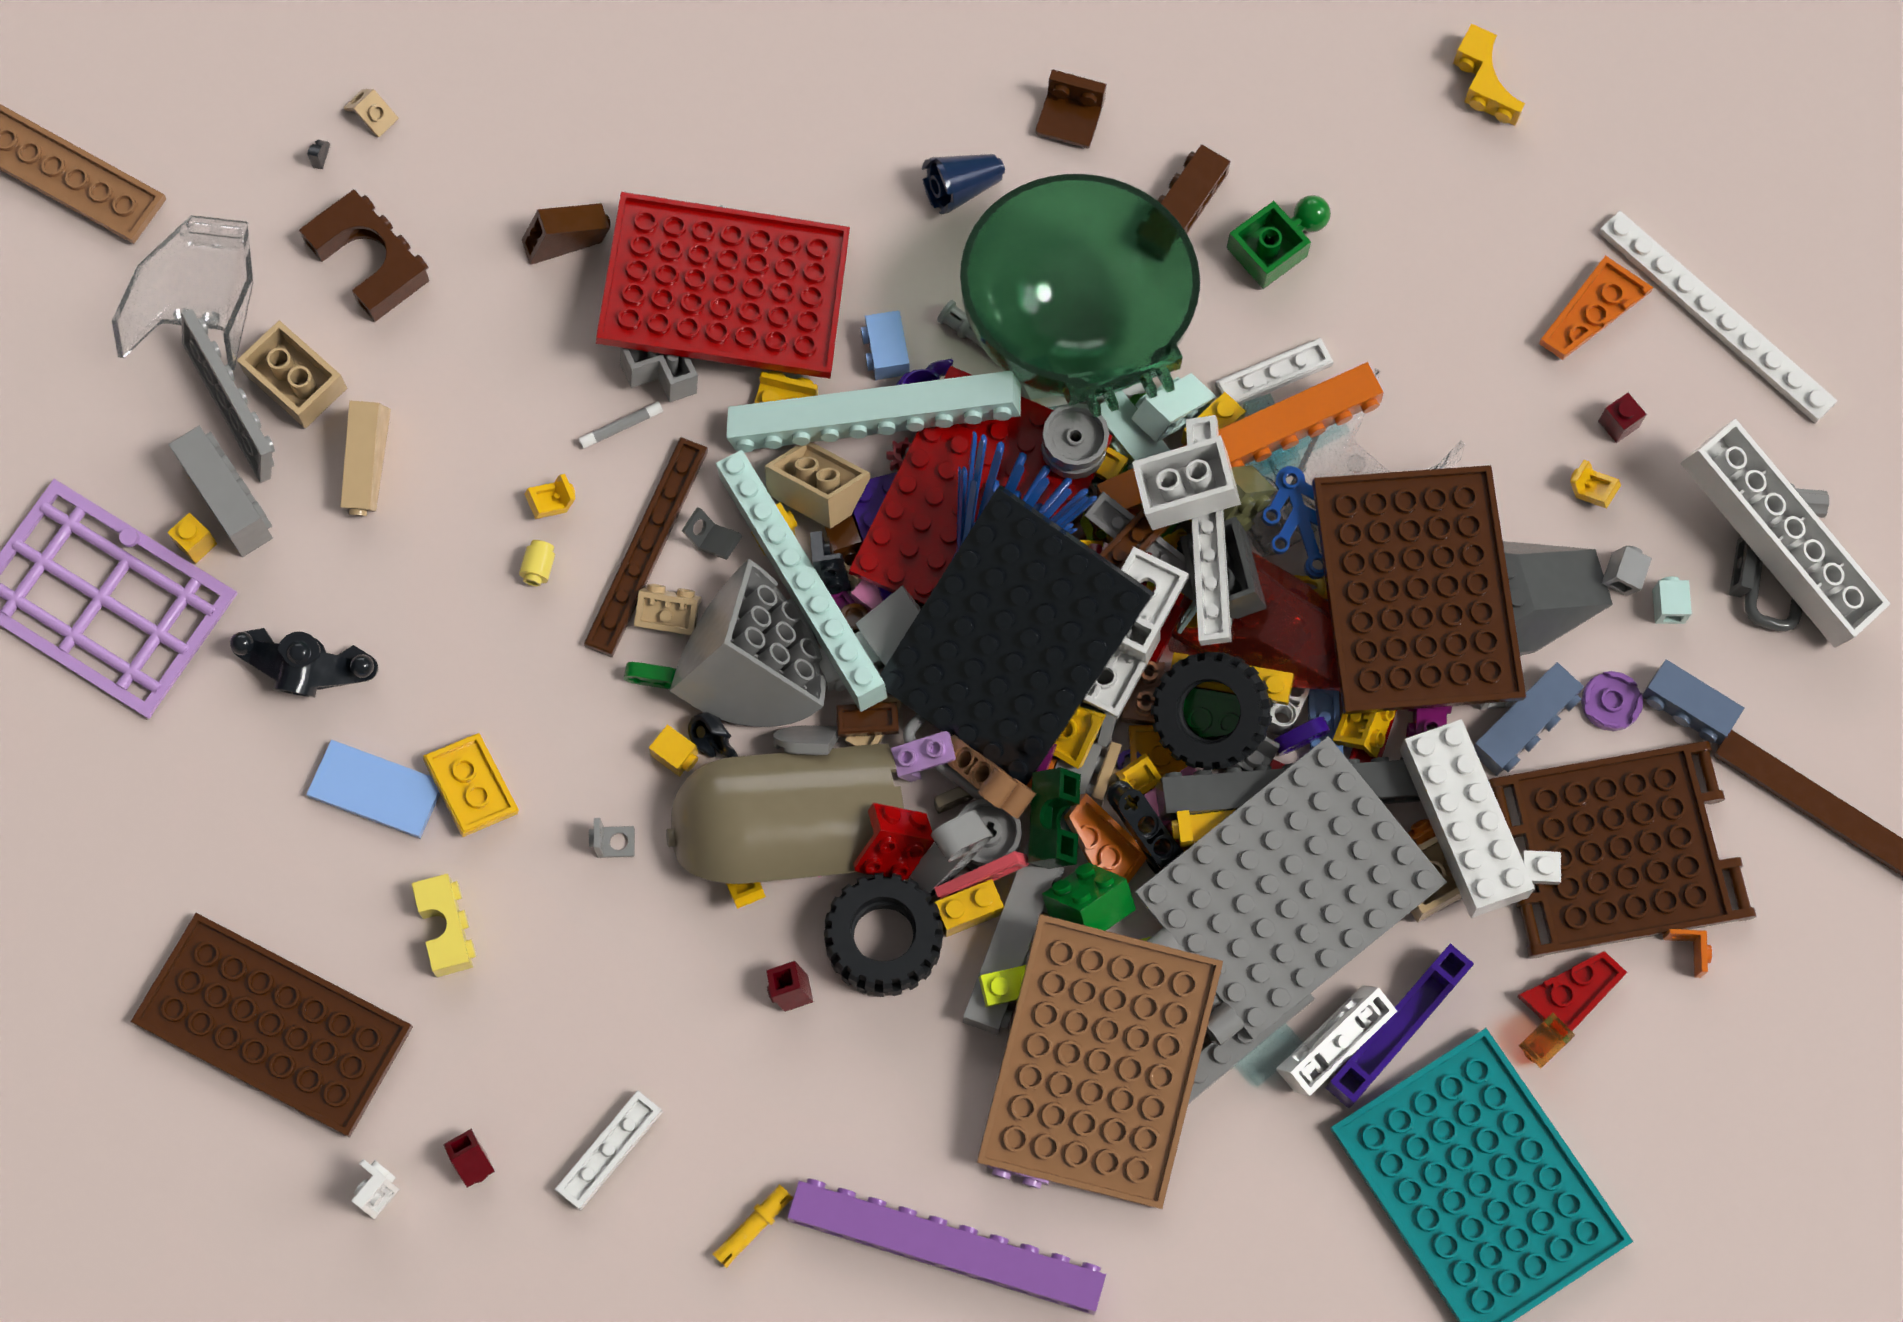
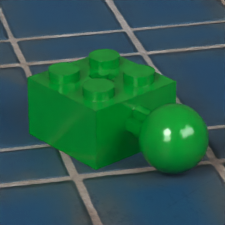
M1309 195L1299 200L1294 209V217L1290 219L1279 205L1272 201L1229 233L1226 248L1264 289L1308 256L1311 241L1303 231L1317 232L1322 230L1330 220V207L1323 198Z

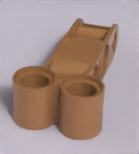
M955 734L952 735L951 740L956 759L947 764L979 790L977 793L997 808L1003 809L1014 818L1019 819L1036 793L1019 780L1012 778L999 766L984 757V755L972 749Z

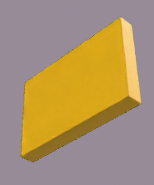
M480 733L423 755V761L462 838L518 814L519 809Z

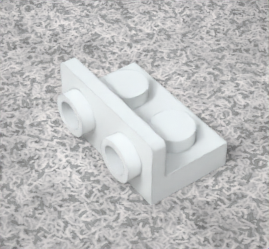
M363 1159L359 1164L373 1176L369 1180L365 1179L358 1185L354 1192L356 1196L352 1199V1202L375 1219L400 1189L392 1183L396 1177L375 1160L370 1165Z

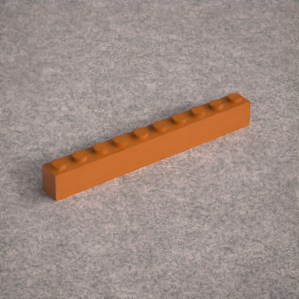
M1366 362L1218 429L1219 436L1221 435L1227 449L1231 467L1245 466V464L1254 460L1261 462L1269 458L1273 451L1280 448L1283 450L1290 449L1306 436H1310V438L1316 437L1325 432L1328 426L1335 423L1338 426L1350 421L1353 415L1361 411L1369 413L1380 406L1379 403L1382 401L1384 392L1370 365ZM1134 468L1097 484L1098 496L1105 492L1134 516L1143 509Z

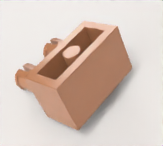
M1153 661L1148 662L1122 711L1121 722L1140 725H1152L1155 723L1154 715H1151V705L1155 704L1153 693L1155 688L1159 687L1161 683L1160 678L1165 672H1168L1164 671L1165 662H1158L1157 664Z

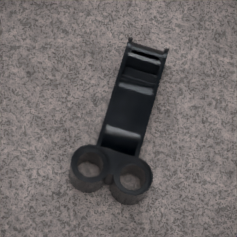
M1116 781L1108 788L1107 800L1147 856L1146 862L1156 875L1184 851L1180 849L1139 790L1133 789L1125 781ZM1145 816L1143 823L1138 826L1139 820ZM1160 839V843L1154 848L1155 843Z

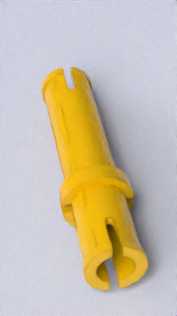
M779 1184L760 1205L757 1203L753 1207L755 1211L712 1254L728 1268L731 1262L768 1224L772 1225L775 1222L774 1218L793 1200V1197Z

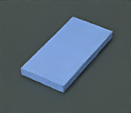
M331 740L306 795L309 798L421 839L440 792L429 775Z

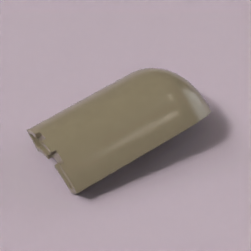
M888 743L832 748L828 755L789 754L783 752L729 757L708 763L690 775L678 790L672 806L671 829L666 830L668 847H673L679 864L685 870L700 878L720 883L744 884L857 873L853 863L874 834L868 814L871 805L878 803L904 809L901 786H894L892 773H896L897 768Z

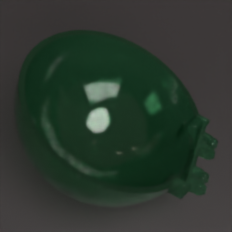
M1062 174L1037 179L1021 185L1006 193L983 213L968 236L963 250L960 284L962 302L971 329L984 351L1003 371H1012L1020 383L1034 390L1057 397H1064L1069 406L1085 401L1093 418L1101 415V407L1096 397L1103 396L1108 408L1112 412L1119 409L1115 393L1132 387L1137 383H1142L1149 399L1157 396V388L1152 378L1158 377L1167 393L1175 390L1170 372L1181 368L1183 356L1178 346L1191 325L1198 304L1200 272L1195 250L1187 233L1172 213L1156 199L1144 191L1116 179L1089 174Z

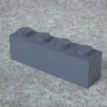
M1556 662L1526 692V698L1517 701L1474 744L1479 760L1496 776L1503 770L1509 773L1521 760L1517 756L1524 749L1530 752L1541 740L1538 735L1544 729L1550 732L1561 720L1558 715L1564 709L1570 712L1581 701L1582 698L1578 695L1584 686Z

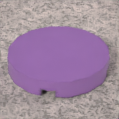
M1608 671L1593 677L1588 682L1582 692L1581 704L1585 716L1592 724L1602 730L1618 731L1626 729L1637 720L1642 711L1643 696L1632 678L1624 673Z

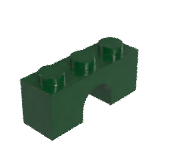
M1061 767L1033 772L1032 790L1036 795L1031 800L1028 863L1047 869L1077 865L1078 834L1061 829L1060 821L1063 812L1068 807L1080 804L1081 774Z

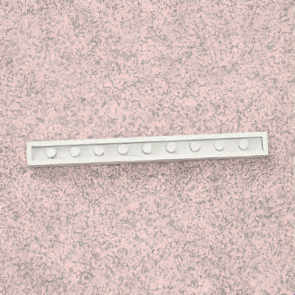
M1622 211L1614 215L1600 229L1599 234L1815 424L1836 404L1838 400Z

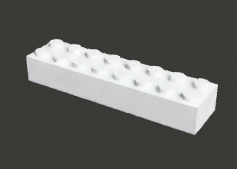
M1734 419L1718 430L1680 463L1834 648L1855 638L1891 604L1737 419Z

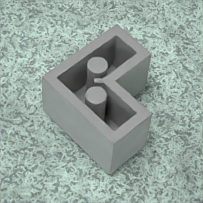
M628 348L620 349V366L631 388L659 379L669 403L697 394L698 374L690 358Z

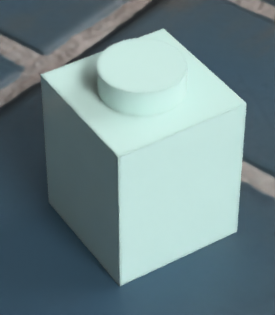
M1673 576L1659 580L1652 590L1655 624H1685L1692 615L1689 580H1679L1678 577Z

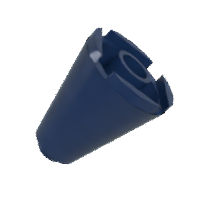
M994 154L931 157L925 160L922 165V170L927 169V177L923 178L926 195L934 209L938 207L941 209L939 212L941 215L950 213L999 183L1005 173L1003 161Z

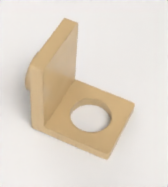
M362 89L343 107L345 111H355L377 137H380L399 119L374 89Z

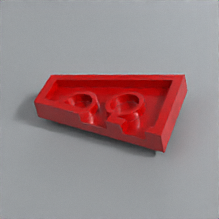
M1603 951L1573 966L1571 969L1544 981L1542 984L1519 994L1517 997L1564 1040L1625 976L1627 971Z

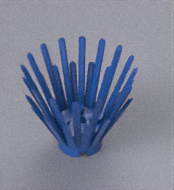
M974 431L971 440L968 472L966 467L963 466L961 469L958 466L957 549L955 554L976 523L974 519L987 437L983 434L979 441L974 470L977 434ZM1001 441L998 442L977 519L996 489L1000 486L996 477L1005 447ZM1024 452L1019 453L1005 485L1007 490L1020 499L1022 494L1020 491H1016V488L1025 470L1024 463L1027 455ZM1044 465L1022 500L1047 518H1050L1071 495L1072 490L1068 489V487L1072 483V479L1065 478L1044 504H1036L1049 484V479L1046 477L1050 472V466ZM1081 489L1050 520L1070 534L1074 533L1077 528L1070 529L1074 525L1070 522L1097 500V496H1085L1088 493V489Z

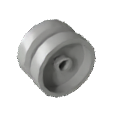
M1081 403L1061 405L1051 412L1044 424L1041 444L1043 460L1046 465L1050 466V470L1063 478L1071 479L1088 477L1097 471L1105 460L1109 430L1106 420L1098 410Z
M978 799L966 805L958 815L961 816L975 810L993 835L992 839L966 865L970 870L979 868L1014 851L1019 852L1022 837L1020 819L1014 818L985 799Z

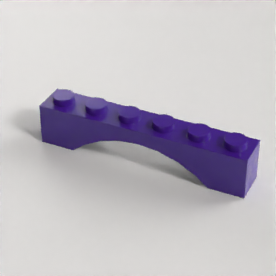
M1450 943L1395 1007L1397 1012L1356 1051L1329 1082L1326 1089L1350 1109L1466 975L1474 963Z

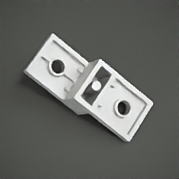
M1136 547L1132 548L1121 570L1140 583L1144 581L1154 583L1156 586L1155 594L1104 669L1109 670L1114 675L1111 683L1102 685L1096 681L1083 701L1117 719L1160 642V630L1189 577L1188 573Z

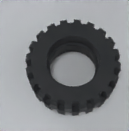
M1223 652L1194 654L1172 665V668L1160 678L1161 683L1159 687L1155 688L1153 693L1155 704L1151 705V715H1154L1155 723L1152 725L1154 732L1159 733L1161 738L1159 742L1163 748H1168L1172 752L1171 756L1177 761L1182 760L1186 762L1187 766L1192 768L1199 767L1203 768V770L1227 768L1252 755L1258 749L1257 747L1265 740L1268 734L1266 733L1268 726L1271 725L1272 716L1270 715V707H1273L1272 699L1268 696L1266 682L1262 681L1258 676L1259 672L1253 666L1250 667L1246 664L1245 660ZM1210 681L1219 682L1229 687L1237 696L1240 704V718L1235 729L1227 736L1214 740L1196 735L1189 728L1184 717V702L1189 692L1197 685Z
M883 872L874 873V878L867 879L864 875L857 878L855 885L847 884L841 889L842 894L840 897L835 896L830 904L831 910L826 914L824 940L831 966L836 973L842 976V981L848 986L851 984L856 986L857 991L863 994L869 991L873 992L875 997H884V993H892L893 996L901 995L904 989L909 988L911 991L918 986L920 980H926L932 973L933 966L937 965L943 941L940 911L937 904H933L931 901V895L927 890L919 889L918 883L912 879H909L908 882L902 880V875L895 873L892 874V877H884ZM878 909H891L904 915L909 920L913 930V940L908 951L899 958L890 961H876L864 956L856 946L854 932L858 921L867 913Z

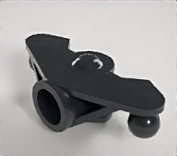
M265 628L235 633L230 640V647L236 656L275 680L273 690L315 698L317 690L372 680L378 672L377 661L358 647L352 645L339 655L326 652L324 645L318 639L305 632H292L286 635L279 644L272 640Z

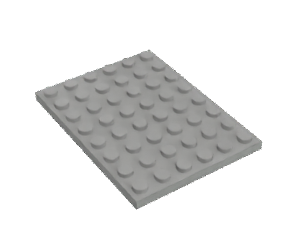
M1327 736L1138 888L1135 893L1160 925L1173 935L1184 951L1223 961L1216 994L1222 1002L1230 1005L1245 1024L1243 1027L1252 1039H1255L1446 884L1447 881L1331 738Z

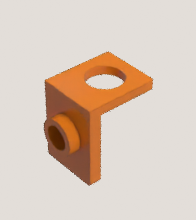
M1669 929L1663 935V940L1693 942L1694 978H1701L1708 972V963H1711L1712 947L1707 945V931Z

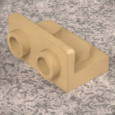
M648 584L647 588L644 587L639 590L634 626L685 635L692 634L696 627L698 607L702 600L701 596H695V591L679 588L677 593L665 591L666 586L659 584Z

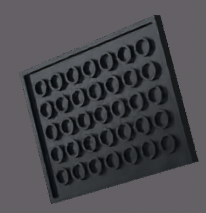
M1001 485L992 495L880 676L889 694L942 732L947 731L950 733V736L955 734L972 749L999 766L1012 778L1019 780L1027 786L1033 777V772H1037L1155 593Z

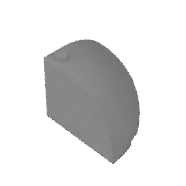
M748 559L729 578L700 618L681 655L670 692L702 712H708L727 722L753 727L788 725L804 720L819 711L824 705L826 681L825 675H821L819 666L822 656L815 636L792 598L787 600L776 588L779 583L752 560Z

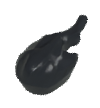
M708 712L697 714L691 718L688 724V735L699 751L710 757H716L715 748L719 754L727 758L738 757L736 751L729 743L731 734L721 723V718Z

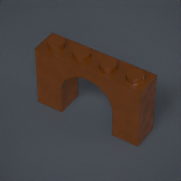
M353 189L299 229L304 243L321 262L347 243L358 239L374 240L386 248V258L380 269L352 290L357 303L376 322L430 281L426 272L429 267L420 255L414 257L409 251L411 249L409 243L401 234L396 236L391 231L393 226L383 214L379 217L373 211L376 208L372 201L366 195L361 197Z

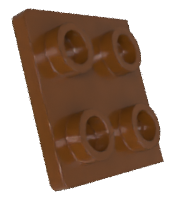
M1052 69L1048 82V93L1036 127V134L1083 148H1090L1105 102L1107 84Z

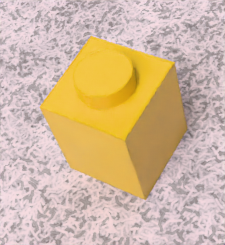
M190 512L167 532L175 545L195 564L218 544L210 531Z
M668 724L649 746L651 756L679 777L684 771L689 772L698 761L697 746Z

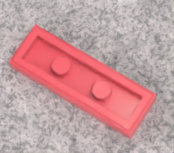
M1014 851L945 882L934 889L937 897L943 899L990 879L996 881L1027 867L1030 863H1028L1025 853Z

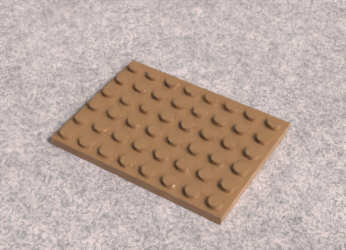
M1039 914L977 1163L1162 1209L1223 961Z

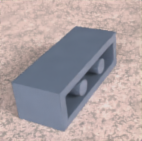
M1667 659L1660 666L1642 694L1649 706L1656 710L1667 712L1673 716V720L1684 727H1691L1699 732V736L1702 739L1710 741V743H1717L1718 745L1725 740L1745 709L1740 704Z

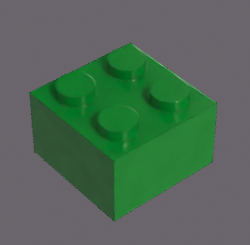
M1089 862L1080 865L1073 873L1063 880L1055 882L1051 888L1042 893L1050 917L1104 931L1136 910L1127 879Z

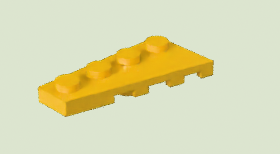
M1079 707L1055 743L1057 746L1054 756L1077 769L1081 768L1106 714Z

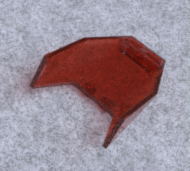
M1254 552L1252 554L1267 608L1239 619L1235 618L1231 626L1232 642L1201 646L1198 638V628H1185L1180 634L1177 632L1176 627L1167 644L1169 651L1173 653L1194 655L1205 652H1223L1245 660V663L1249 666L1293 673L1292 687L1340 691L1328 601L1301 579Z

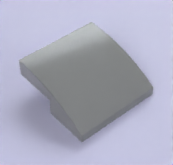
M901 586L855 623L885 666L921 608L907 590Z

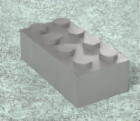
M199 425L169 443L179 462L242 557L273 539L268 531L272 524L257 500L254 499L243 479L240 478L227 455L221 449L212 432L205 434Z

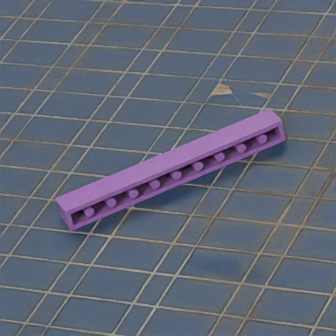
M808 1178L806 1183L798 1182L787 1217L791 1223L1094 1315L1106 1277V1274L1100 1273L1101 1267L1086 1262H1083L1082 1266L1069 1263V1257L1057 1253H1052L1051 1257L1038 1254L1039 1248L1023 1243H1021L1020 1248L1008 1244L1009 1239L995 1234H990V1238L977 1235V1229L965 1225H960L959 1229L946 1226L948 1221L936 1216L929 1215L928 1220L916 1216L917 1211L907 1207L899 1206L898 1211L885 1207L887 1202L874 1197H868V1200L864 1201L855 1198L856 1193L848 1189L838 1188L837 1192L825 1189V1183Z

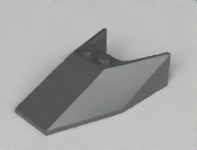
M1503 541L1520 656L1537 652L1612 606L1613 603L1608 587L1602 584L1604 575L1596 549Z

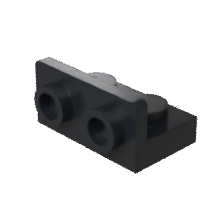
M822 531L810 532L813 566L829 593L835 595L844 591H850L851 584L842 553L832 554L830 541H824Z

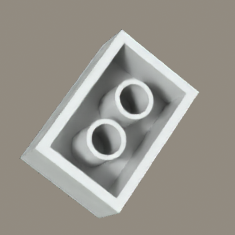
M1221 435L1132 462L1144 513L1152 530L1241 504L1228 452Z

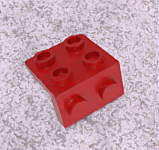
M873 803L868 810L874 834L853 863L856 872L871 875L883 872L884 877H892V874L895 873L902 875V880H906L914 871L920 859L934 843L931 837L932 829L927 813Z

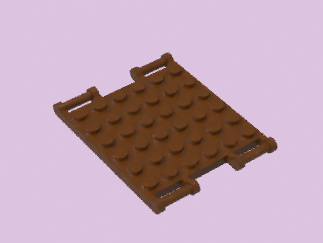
M1710 741L1496 777L1488 780L1513 839L1523 836L1527 851L1561 852V883L1559 885L1535 884L1537 893H1531L1529 898L1515 903L1516 908H1520L1529 944V948H1527L1529 959L1662 935L1669 929L1690 930L1735 921H1746L1757 917L1755 908L1750 906L1741 872L1743 867L1741 857L1719 860L1704 804L1722 802L1725 800L1723 790H1719L1710 756L1712 751ZM1691 755H1698L1707 792L1701 793ZM1507 787L1512 788L1520 825L1512 826L1503 790ZM1722 871L1729 872L1738 910H1732ZM1540 904L1549 939L1547 944L1541 945L1532 905Z

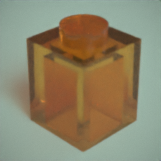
M1552 1013L1518 1046L1524 1051L1525 1056L1531 1062L1536 1063L1541 1069L1575 1034Z

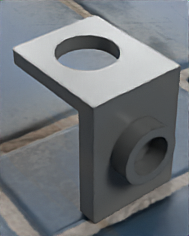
M699 507L696 508L682 529V532L698 550L725 560L729 558L742 538L739 532L714 524ZM701 519L703 521L702 531L695 535L693 532L694 525Z

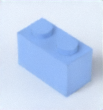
M900 310L866 315L865 326L861 327L863 344H869L870 353H865L868 371H874L875 380L899 377L910 372Z

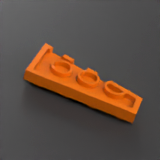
M1605 255L1541 338L1539 344L1563 360L1651 293L1654 287Z

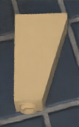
M349 400L340 506L341 508L349 509V515L367 516V511L376 512L391 413L390 408L378 402Z

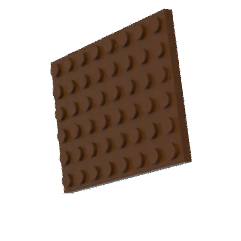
M1491 465L1314 478L1312 486L1343 714L1524 700L1526 692Z

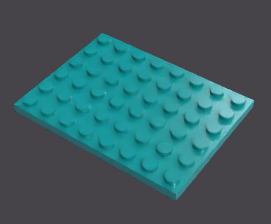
M1484 1028L1330 1128L1458 1322H1513L1633 1242L1487 1028Z

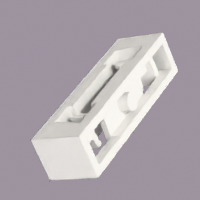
M1363 985L1283 1061L1276 1070L1295 1093L1310 1096L1383 1026L1397 1010L1378 987ZM1320 1072L1321 1074L1313 1080V1078Z

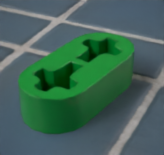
M628 662L625 668L624 680L638 685L670 689L676 669L641 662Z

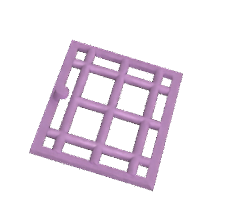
M56 479L52 480L0 552V575L16 553L34 563L15 591L0 583V597L7 601L0 610V626L148 719L152 717L154 711L238 594L237 591ZM58 496L76 506L69 516L52 506ZM87 513L119 533V540L124 546L133 547L137 544L191 579L185 587L179 585L79 522ZM45 515L62 526L45 550L40 553L24 542ZM72 532L119 561L100 589L53 561V558ZM129 568L177 597L158 625H155L110 597ZM45 570L92 599L73 627L65 624L25 598ZM201 585L219 595L213 605L195 595ZM187 604H189L206 616L189 640L184 643L168 633V631ZM102 606L150 635L130 664L83 635V632ZM19 608L65 638L57 647L12 619L11 616ZM161 642L179 654L158 682L140 670ZM75 644L121 672L122 676L117 683L112 682L68 654ZM133 681L151 691L145 702L127 691Z

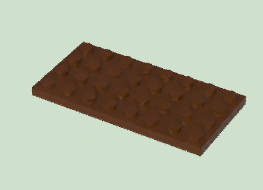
M195 913L130 1021L134 1025L349 1138L413 1028L408 1022L198 913Z

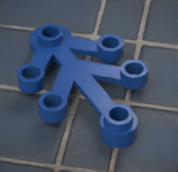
M1293 466L1284 467L1277 473L1275 478L1278 492L1270 507L1263 511L1261 518L1267 526L1276 525L1281 518L1280 510L1288 497L1292 511L1279 535H1276L1271 541L1270 547L1275 554H1284L1290 546L1289 540L1298 525L1308 556L1304 563V572L1311 579H1321L1325 576L1324 568L1318 570L1313 567V561L1315 560L1323 564L1322 554L1319 552L1311 523L1318 526L1316 511L1304 505L1302 495L1314 500L1313 486L1305 482V476L1300 469ZM1286 477H1294L1296 480V484H1288L1286 482ZM1266 513H1275L1276 520H1268ZM1282 540L1285 543V548L1278 549L1275 546V541Z

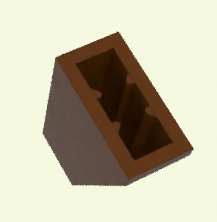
M602 203L538 209L521 239L529 264L543 262L602 243L610 230V218L605 214Z

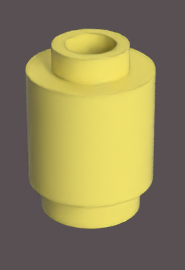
M532 540L530 546L526 547L519 575L524 578V583L538 587L541 583L548 582L555 558L554 546L542 540Z

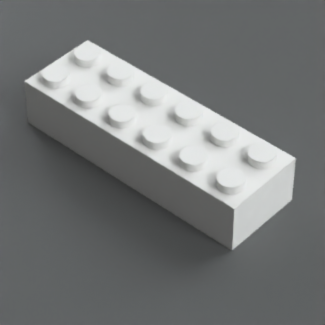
M1462 719L1404 739L1400 753L1470 918L1529 898L1535 887Z

